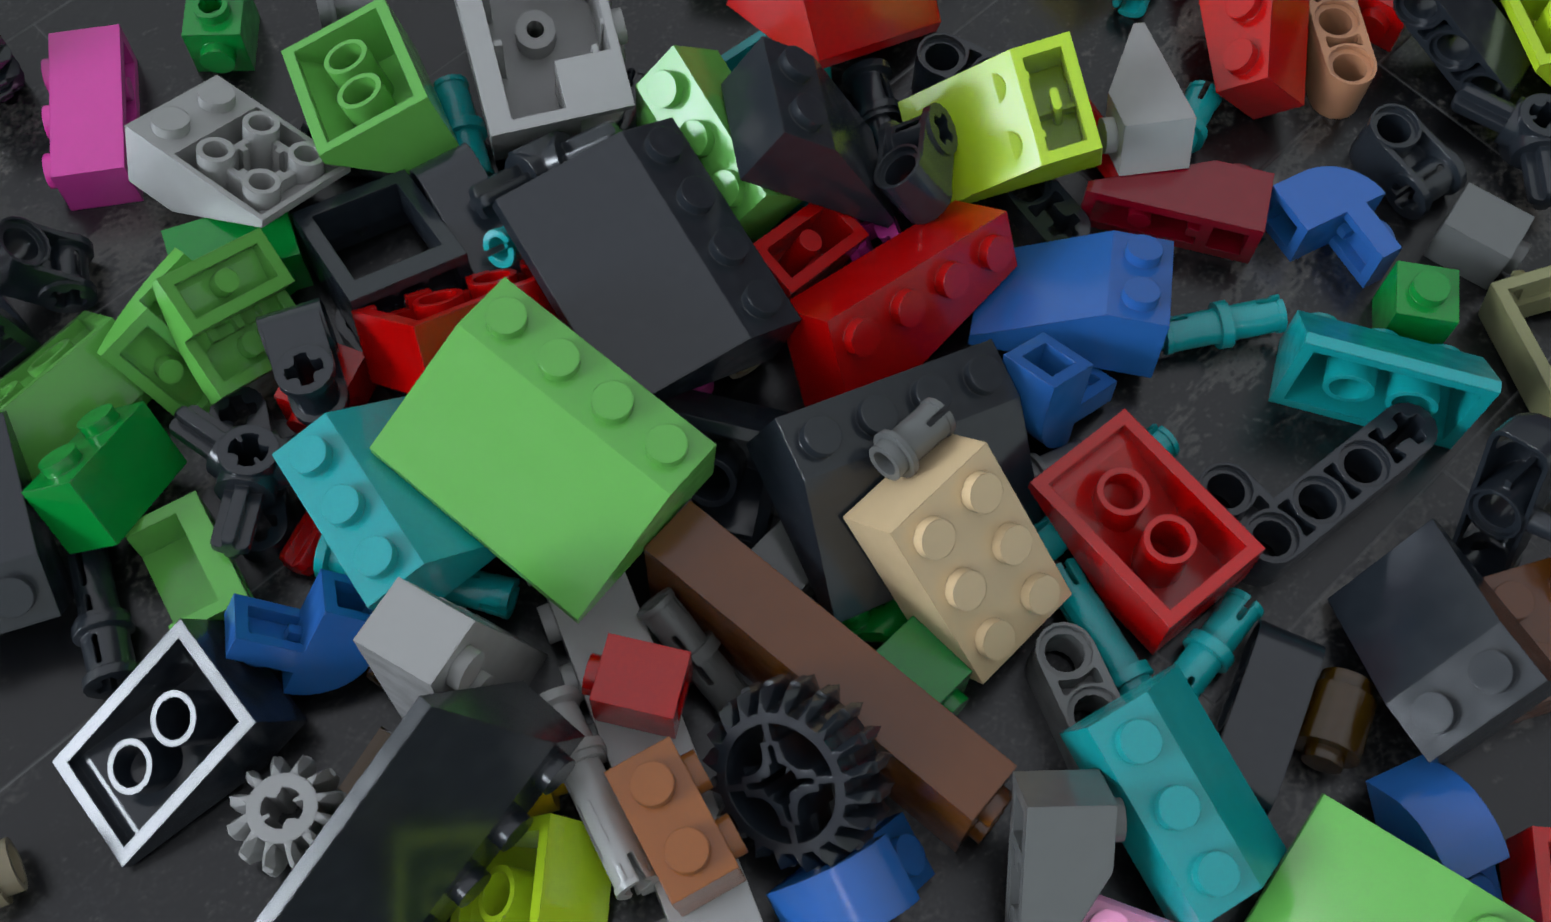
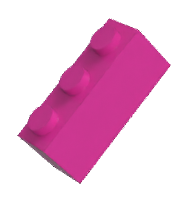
M120 24L48 33L49 58L42 59L41 61L43 81L49 92V105L43 106L41 112L43 126L50 140V153L43 154L42 157L43 172L48 186L51 189L59 190L71 211L144 201L143 191L129 182L124 127V125L140 117L138 60Z

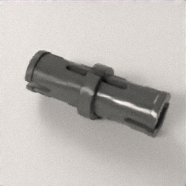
M671 587L665 588L644 603L636 616L648 626L662 645L691 652L693 670L691 681L716 710L715 713L720 718L718 712L723 709L725 704L741 695V690L749 685L744 682L718 649L721 641L712 630L704 632L675 596L674 590Z

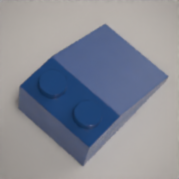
M1112 230L1015 247L1017 267L972 313L968 339L969 345H977L992 339L997 350L1009 352L1040 333L1045 332L1094 364L1093 368L1152 378L1170 327L1174 241L1154 238L1145 234L1137 235Z

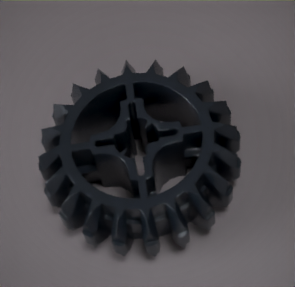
M790 673L784 675L777 674L762 683L756 681L742 689L741 695L727 702L723 709L718 712L721 720L715 723L713 729L707 734L715 747L711 748L702 760L707 766L717 772V775L711 778L714 788L710 791L721 794L724 803L716 816L728 813L738 825L737 831L741 839L750 837L755 841L756 858L770 856L774 853L781 870L787 867H794L799 863L806 873L813 869H820L825 864L831 867L838 861L845 859L855 849L860 850L873 839V834L877 831L876 826L884 821L886 813L890 810L883 799L890 795L891 789L895 784L893 780L880 772L888 765L892 754L875 749L872 742L878 736L881 726L864 727L858 719L863 702H851L844 706L840 698V684H828L820 689L815 674L801 675L795 680ZM832 783H834L835 785V806L833 814L831 813L829 802L834 799L832 792Z

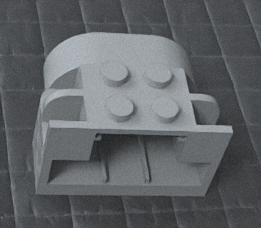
M454 0L473 81L495 161L507 159L509 157L508 152L554 130L565 132L573 137L606 121H614L617 124L626 110L635 109L624 64L626 62L624 44L628 43L626 25L621 8L610 9L612 7V0Z

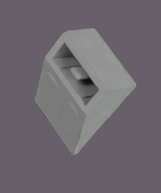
M218 75L124 125L129 182L176 213L263 228L351 171L350 167L325 164L319 157L312 138Z

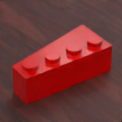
M1199 0L1216 93L1253 120L1304 106L1310 0Z
M954 200L937 219L927 224L911 226L791 298L790 302L802 320L787 339L805 407L922 365L1017 267L1007 211Z
M524 259L520 260L522 272L518 274L515 269L505 268L491 271L486 270L466 276L468 289L465 290L452 288L432 292L430 288L405 294L404 298L407 307L386 313L378 311L377 307L372 304L351 311L371 382L404 393H409L455 326L504 277L557 319L559 318Z

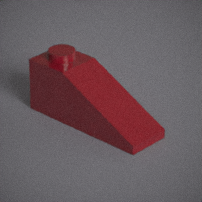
M1213 160L1190 164L1189 168L1091 180L1088 181L1080 207L1088 215L1091 227L1137 235L1145 234L1154 238L1174 241V247L1248 264L1265 233L1275 174L1253 169L1245 164H1231Z

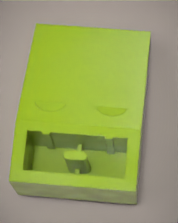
M1070 31L1009 49L897 102L903 122L921 115L923 108L932 103L941 104L951 116L955 125L958 142L957 150L954 153L953 195L951 202L956 200L973 203L1102 164L1103 147Z

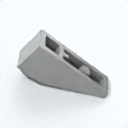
M1145 22L1134 23L1108 92L1106 117L1099 118L1097 129L1103 147L1102 154H1109L1119 176L1189 168L1197 117Z

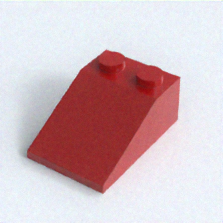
M1123 409L1030 481L1028 486L1106 607L1152 655L1223 597L1229 588H1233L1241 582L1266 549L1126 409Z

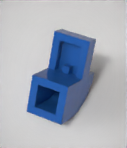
M1321 166L1300 172L1272 186L1265 230L1290 262L1329 244L1361 287L1365 288L1384 277L1402 250V246L1396 240L1391 227L1386 222L1380 220L1374 212L1384 197L1385 192L1374 181L1361 173L1342 167Z
M1045 332L1005 353L1002 359L1021 399L1026 432L1048 448H1058L1068 443L1074 423L1111 401L1117 384V380L1100 369L1093 368L1094 364Z
M320 569L301 609L234 593L224 613L226 659L244 662L253 667L281 670L283 693L313 695L329 692L352 682L369 667L353 639L370 617L373 610L367 608L347 575L325 569Z
M1423 754L1366 780L1377 826L1503 901L1495 864L1510 858L1509 851L1494 816L1468 782L1441 763H1429Z
M903 812L886 817L883 822L876 826L877 831L873 834V839L860 850L855 849L845 859L838 861L831 867L825 864L820 869H813L807 873L800 867L768 892L766 896L779 921L889 922L918 902L920 897L917 890L932 878L935 872L925 855L922 844L914 835Z

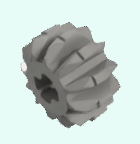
M302 755L292 769L283 757L273 756L270 765L271 776L264 779L254 770L246 771L247 783L254 788L250 795L238 794L229 797L230 806L243 814L227 825L228 834L234 840L244 841L239 850V856L250 865L262 860V870L271 877H278L288 863L293 870L347 796L342 791H335L340 782V777L335 771L327 768L317 772V763L309 756ZM297 806L303 810L299 819L287 818L283 826L278 822L282 813L293 814Z

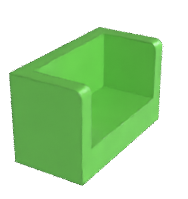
M196 491L142 516L125 536L127 541L143 558L173 623L169 625V630L180 618L224 620V613L234 593L254 598L235 558L226 557L224 553L212 549L210 539L216 520Z

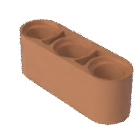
M1310 0L1306 93L1311 106L1320 115L1329 119L1347 118L1358 108L1377 72V61L1357 0Z

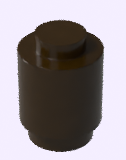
M1328 667L1321 670L1294 747L1295 750L1302 754L1301 760L1304 764L1312 769L1328 774H1340L1343 768L1349 769L1359 766L1377 709V701L1373 697L1375 685L1371 680L1357 672L1344 668Z

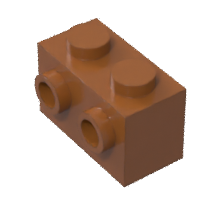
M670 736L604 772L672 906L682 917L747 881L736 859L747 854L748 850L728 813L715 820L701 795L714 787L693 749L680 756Z

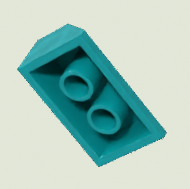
M1297 310L1279 341L1268 401L1361 426L1367 425L1388 407L1396 403L1409 402L1424 408L1436 421L1438 435L1434 445L1451 449L1499 396L1502 381L1484 357L1461 352L1454 346L1429 344L1399 336L1389 329H1371L1337 320L1330 314L1321 312L1308 313Z
M406 396L326 412L272 454L367 608L373 611L398 577L438 597L444 598L497 557L371 453L370 446Z
M1178 664L1171 665L1059 733L1079 769H1100L1113 796L1122 798L1127 818L1126 838L1122 843L1166 919L1174 922L1213 921L1262 889L1286 853L1287 848Z

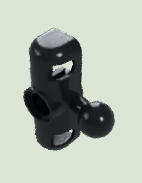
M1519 413L1501 424L1488 438L1453 537L1454 543L1482 577L1518 567L1523 559L1522 552L1529 544L1532 534L1551 542V513L1543 510L1551 502L1550 417L1540 413ZM1500 436H1505V437L1510 438V439H1504L1503 441L1497 443L1498 440H1499V438H1500ZM1471 522H1472V523L1475 525V527L1477 528V529H1472V530L1466 532V530H1467L1468 526L1471 524ZM1484 540L1491 544L1487 549L1476 551L1470 549L1475 541Z

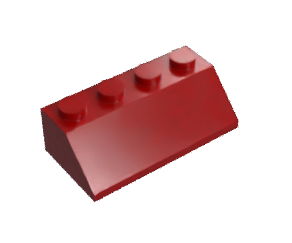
M728 0L726 3L727 6L772 40L787 46H797L808 54L813 55L823 69L935 32L941 23L936 0Z

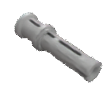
M562 685L539 694L585 735L570 756L576 761V764L563 783L613 885L617 900L630 899L633 895L630 888L633 886L637 895L645 892L654 886L659 879L604 774L606 769L603 763L606 760L607 747L600 736H593L579 708L582 696L578 688L574 685Z

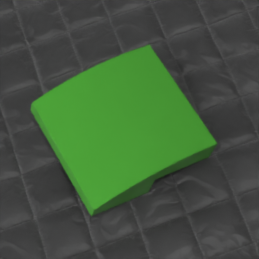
M260 227L155 279L151 283L170 333L188 368L211 405L273 371L259 335L256 318L295 305L285 290L295 280Z
M176 247L159 264L128 302L107 333L97 353L173 416L181 406L189 407L191 405H198L209 413L211 403L182 357L165 322L151 284L155 279L192 261Z

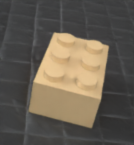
M955 434L946 437L919 461V469L916 474L909 478L900 477L896 481L885 477L843 516V519L906 619L909 620L912 616L917 618L973 671L970 679L984 684L1072 595L987 442Z

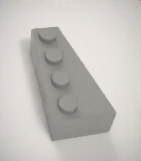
M400 577L395 580L353 639L402 719L420 695L524 681L529 686L548 657V654L484 617L474 614L461 606L459 607Z

